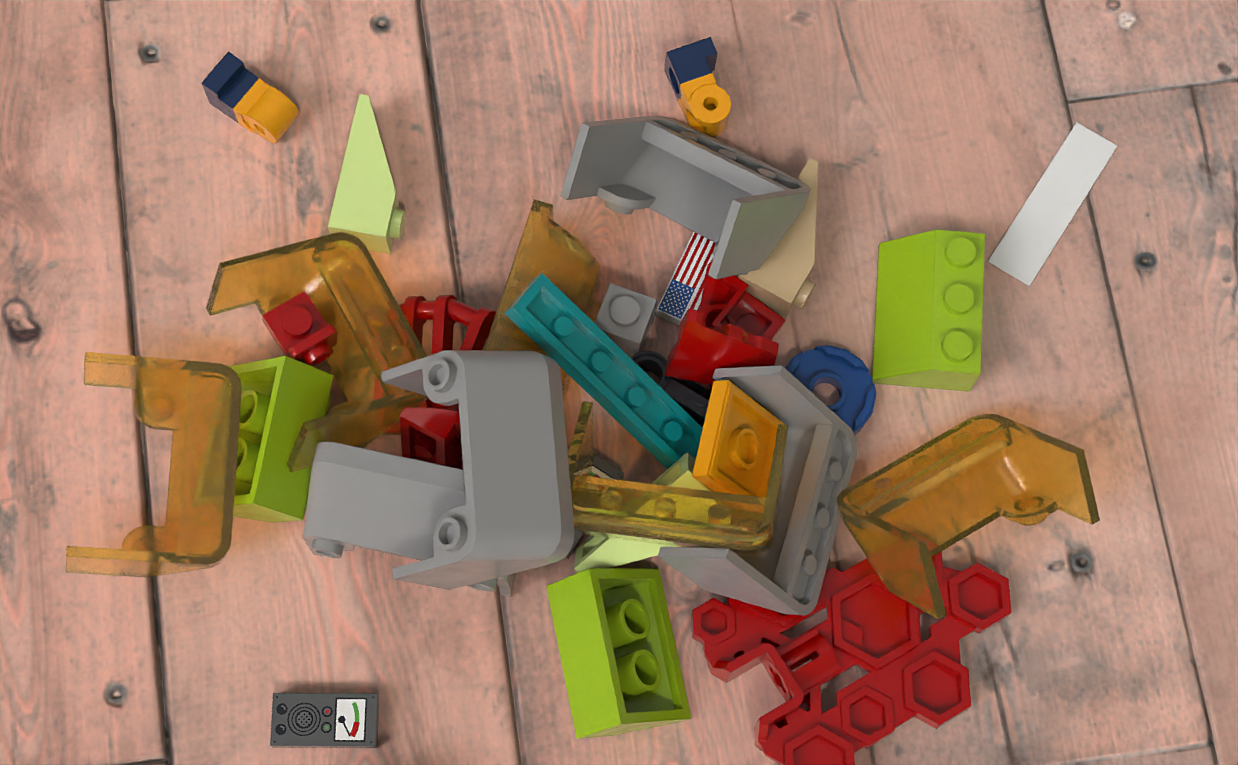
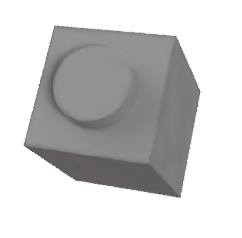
M610 283L594 323L632 358L635 354L643 351L655 320L657 299Z

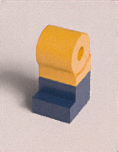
M711 37L666 52L664 71L688 126L710 137H716L727 127L731 100L727 92L717 86L712 71L715 70L718 53Z
M229 51L201 83L212 106L253 134L255 132L273 144L278 142L300 115L296 105L285 94L269 86L247 70L244 63Z

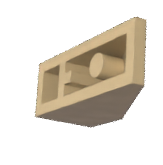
M809 158L797 178L811 189L803 211L760 269L750 271L747 275H739L738 277L749 285L746 292L785 320L794 306L801 310L803 309L816 286L815 283L810 281V277L815 264L819 162L812 158Z

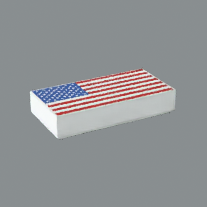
M693 232L656 309V316L680 325L688 309L699 311L706 269L714 258L715 242Z

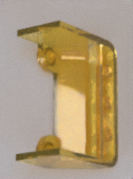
M332 233L220 262L206 306L209 315L212 316L256 304L260 314L263 315L301 292L306 291L328 325L333 324L337 330V345L332 347L334 353L326 361L348 402L334 406L326 416L302 424L287 461L290 472L312 466L319 442H335L365 448L400 421V414L404 408H416L428 399L425 395L382 382L381 372L427 357L367 247L359 238L349 233Z
M85 352L84 385L135 389L134 411L139 421L152 429L173 431L165 526L145 525L133 529L125 537L121 549L67 546L66 573L146 578L207 569L218 565L226 557L232 538L242 394L239 376L232 368L220 363Z
M583 401L568 453L574 529L580 533L598 537L678 547L728 548L735 554L742 555L762 554L773 546L776 538L784 487L789 425L778 424L767 495L764 498L591 477L590 474L594 462L593 402Z
M997 414L977 415L963 421L847 487L837 497L842 521L886 588L891 593L937 619L946 615L931 557L1000 516L1013 522H1018L1021 525L1031 526L1043 522L1048 515L1056 510H1060L1091 525L1100 521L1084 449Z

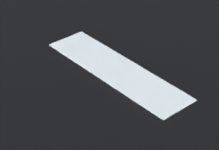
M1076 122L988 262L1030 286L1114 153L1117 145Z

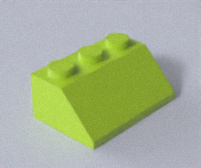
M935 229L879 243L872 360L873 383L966 392L971 390L981 374L984 233Z
M287 356L227 366L195 509L207 513L271 523L303 520L307 508L312 463L317 444L320 442L325 413L331 402L330 389L333 375Z
M589 568L546 586L577 739L615 736L692 719L659 569Z

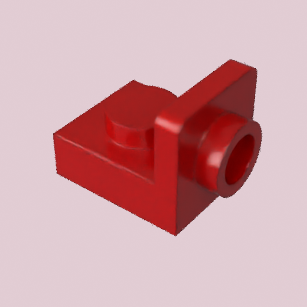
M306 291L301 292L262 315L263 323L285 356L314 367L334 353L332 347L337 345L338 332L333 324L328 325Z

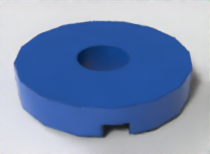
M830 345L817 346L815 349L807 350L804 353L802 351L797 354L785 367L812 393L813 388L821 383H828L836 387L840 399L836 404L827 407L852 429L854 435L861 431L871 417L877 395L875 383L873 384L872 377L868 373L869 369L863 360L847 349Z

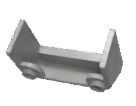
M645 116L581 123L560 196L566 200L598 196L606 201L605 206L621 214H632L634 209L650 208L716 243L713 250L714 258L708 275L719 279L733 275H747L750 271L760 269L803 211L811 189L804 182L682 122L662 116Z
M446 350L381 372L383 383L425 395L431 401L441 405L450 406L459 403L465 505L447 510L436 523L433 533L434 557L392 568L393 579L451 590L553 564L566 557L572 548L575 530L562 380L557 362L553 358L536 351Z
M783 366L715 369L712 377L714 380H729L784 423L766 513L764 517H749L736 508L727 542L720 539H707L698 548L660 547L658 557L706 591L783 614L808 615L815 608L819 598L856 461L857 443L855 435L842 419Z
M319 442L311 469L303 539L313 555L341 558L343 551H354L356 546L420 561L433 558V533L437 521L447 510L465 505L463 470L335 442ZM516 573L467 586L493 592L496 589V585H499L500 594L511 597Z

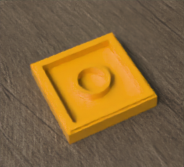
M729 380L713 381L692 477L747 516L764 517L784 423Z

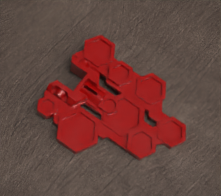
M910 532L844 572L834 567L827 570L817 604L808 615L783 614L729 597L728 605L712 598L692 610V638L704 644V657L710 673L726 683L760 663L764 665L773 683L786 701L761 716L754 727L755 746L766 757L780 765H855L854 753L862 748L868 749L888 737L895 731V728L913 717L937 729L971 707L969 670L961 665L959 640L974 631L978 634L984 632L1012 613L1009 579L978 562L964 571L943 567L942 549ZM936 606L944 608L945 618L929 627V638L922 642L920 615ZM827 609V620L793 640L782 635L785 631L821 610ZM812 659V661L792 672L793 669ZM855 665L869 672L836 692V706L822 714L821 685Z

